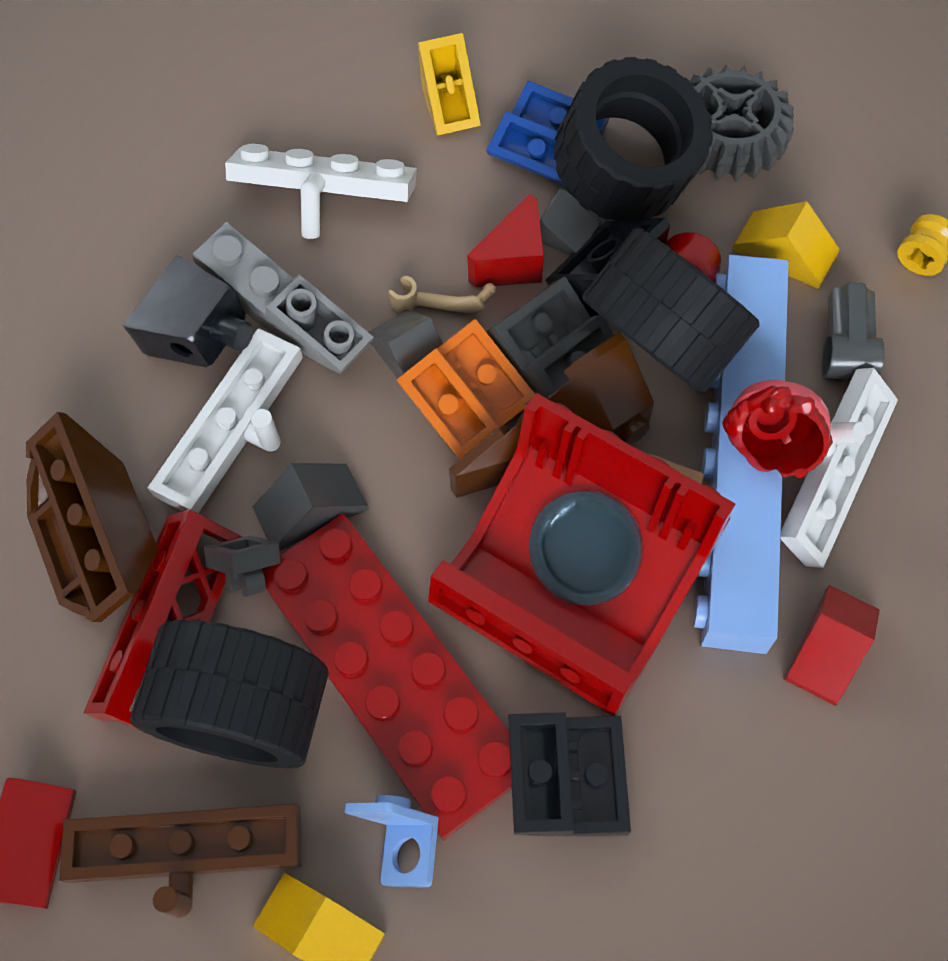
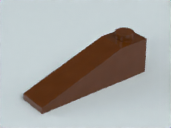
M620 332L569 366L564 373L570 380L547 398L554 403L566 406L574 414L595 426L615 433L622 441L630 445L641 439L650 428L649 422L654 400L630 346ZM524 412L519 417L517 425L511 430L507 426L496 428L449 468L451 491L457 498L498 486L516 451Z

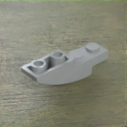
M225 222L193 252L194 262L199 267L226 283L233 290L245 313L280 339L300 347L302 354L340 375L374 339L370 333L300 274L294 279L228 222Z

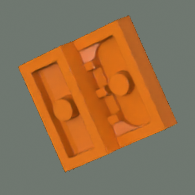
M476 319L471 321L439 348L434 349L396 380L459 460L496 428L502 427L525 409V404L535 395Z

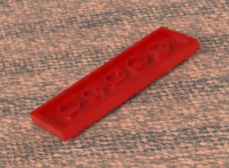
M344 513L281 554V564L262 568L265 577V589L310 653L325 663L329 672V680L424 813L439 817L437 832L443 841L512 789L509 731Z

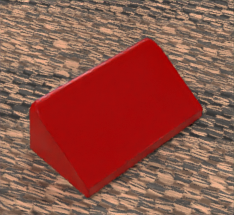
M18 778L6 779L0 799V903L43 909L48 908L62 850L63 822L66 819H70L76 795L75 789Z

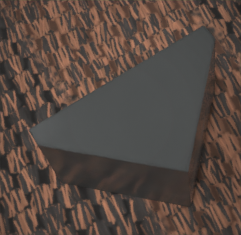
M409 310L399 313L368 332L374 337L371 345L397 379L443 344L431 318Z
M291 463L252 506L267 539L278 542L279 551L307 538L342 513L349 519L368 510V506L347 464Z

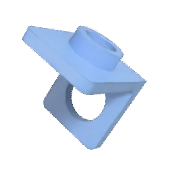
M379 795L376 796L375 803L345 804V814L386 825L380 877L382 885L389 887L425 888L431 886L439 817L411 809V799L400 796ZM414 838L420 847L419 862L411 872L403 873L398 866V852L405 841Z

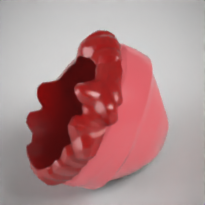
M783 380L761 381L745 388L739 394L732 409L728 411L727 416H725L722 422L731 444L735 446L753 468L761 472H770L776 469L782 477L793 475L797 478L804 477L807 472L812 471L823 462L833 444L829 410L823 400L811 389Z

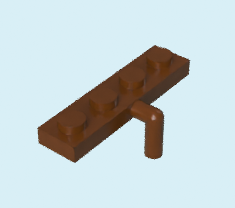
M298 804L66 819L63 822L59 881L78 883L169 876V886L161 887L155 892L153 905L159 912L181 918L189 914L192 909L194 874L301 867V807Z

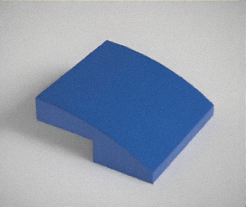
M527 81L512 113L505 112L486 150L487 154L564 185L556 171L557 164L554 159L553 149L556 145L555 137L574 98ZM609 118L597 120V126L601 135L609 122Z

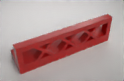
M191 509L167 516L156 542L159 550L137 593L134 594L85 707L84 714L101 721H117L139 730L131 722L130 716L132 712L129 709L138 688H140L159 628L165 624L168 615L171 622L182 619L210 622L226 583L225 573L207 567L203 569L196 550L202 533L220 542L242 538V536ZM188 567H190L191 574L185 576ZM212 573V575H211V577H210V579H209V582H208V581H207V578H206V575ZM194 580L201 602L197 612L182 617L176 596L181 585Z

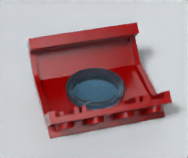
M536 393L525 407L518 445L513 458L474 532L451 564L442 560L432 573L428 602L608 714L615 716L653 656L730 521V515L736 503L721 496L714 488L700 484L676 471L662 459L651 457L622 441L615 433L603 430L577 416L566 406L554 403Z

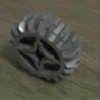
M727 64L720 73L708 67L703 77L699 75L692 76L690 82L705 100V106L711 115L713 123L711 125V132L713 133L712 145L709 147V155L705 163L699 169V174L711 170L715 172L717 180L726 173L731 174L734 180L737 181L742 176V173L745 172L750 177L755 178L760 169L769 171L772 165L775 164V161L781 159L782 155L786 152L794 131V107L788 104V92L778 91L777 80L765 82L763 81L762 71L751 75L746 72L745 65L739 72L731 71Z

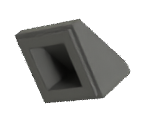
M560 188L540 218L542 243L568 255L577 253L595 231L599 229L601 221L589 210L587 211L579 205L580 202L574 196Z

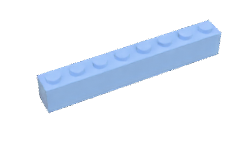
M729 255L724 274L717 273L715 283L750 311L759 320L760 326L709 387L715 388L714 402H708L706 406L704 432L713 433L712 448L705 447L701 473L705 474L703 479H710V487L717 490L721 496L736 503L730 515V521L698 575L704 577V594L696 595L693 627L702 628L701 647L767 654L777 640L782 476L776 469L770 472H761L753 468L746 458L731 444L722 422L725 416H727L728 411L732 409L739 394L748 386L766 380L785 381L789 260Z

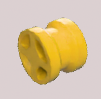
M926 214L918 217L910 229V235L904 238L897 250L898 258L902 265L918 275L934 276L940 273L948 261V219L935 214Z

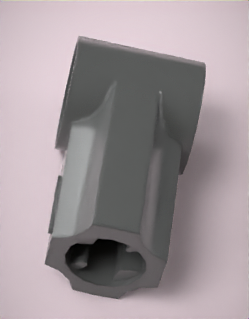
M848 282L839 288H832L828 298L829 334L825 341L822 357L823 377L851 380L856 369L874 368L881 375L884 361V341L882 338L876 337L875 292L869 290L866 284Z

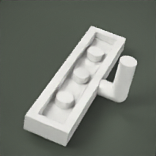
M246 144L239 147L225 162L227 181L301 189V235L308 239L320 236L321 192L408 202L416 187L417 168L405 167L401 161L384 159L371 163L358 161L356 156L349 154H337L328 158L313 156V152L306 149H291L285 153L268 151V147L262 144Z
M259 328L257 329L250 344L241 352L147 487L152 496L181 511L191 509L199 513L246 442L269 452L279 448L281 439L268 409L303 359L300 347Z
M874 368L856 369L836 414L830 423L833 444L823 462L806 475L781 529L780 539L806 567H824L898 401Z

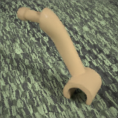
M403 276L400 279L401 287L407 295H398L393 290H389L388 293L391 307L398 313L405 310L413 311L417 306L461 313H475L485 309L483 303L495 293L496 288L493 284L488 283L476 297L472 295L458 297L417 291V285L413 278Z

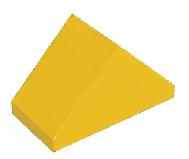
M463 33L417 42L421 88L436 135L481 126Z
M808 201L753 211L735 241L732 251L743 256L789 260L788 276L819 290L840 248Z
M285 872L252 926L303 961H371L385 936V933Z

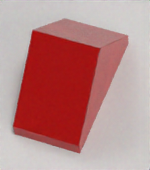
M529 194L467 255L468 282L474 287H484L488 283L494 286L542 283L544 254L537 198Z
M829 585L784 680L836 706L875 640L880 609Z

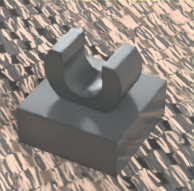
M251 535L204 547L206 567L225 573L228 591L242 590V596L245 597L265 591V577L262 568L281 564L278 542Z

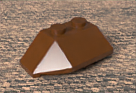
M57 412L26 441V457L31 459L26 479L27 517L59 605L74 613L85 616L91 622H102L137 593L159 549L124 463L66 413Z

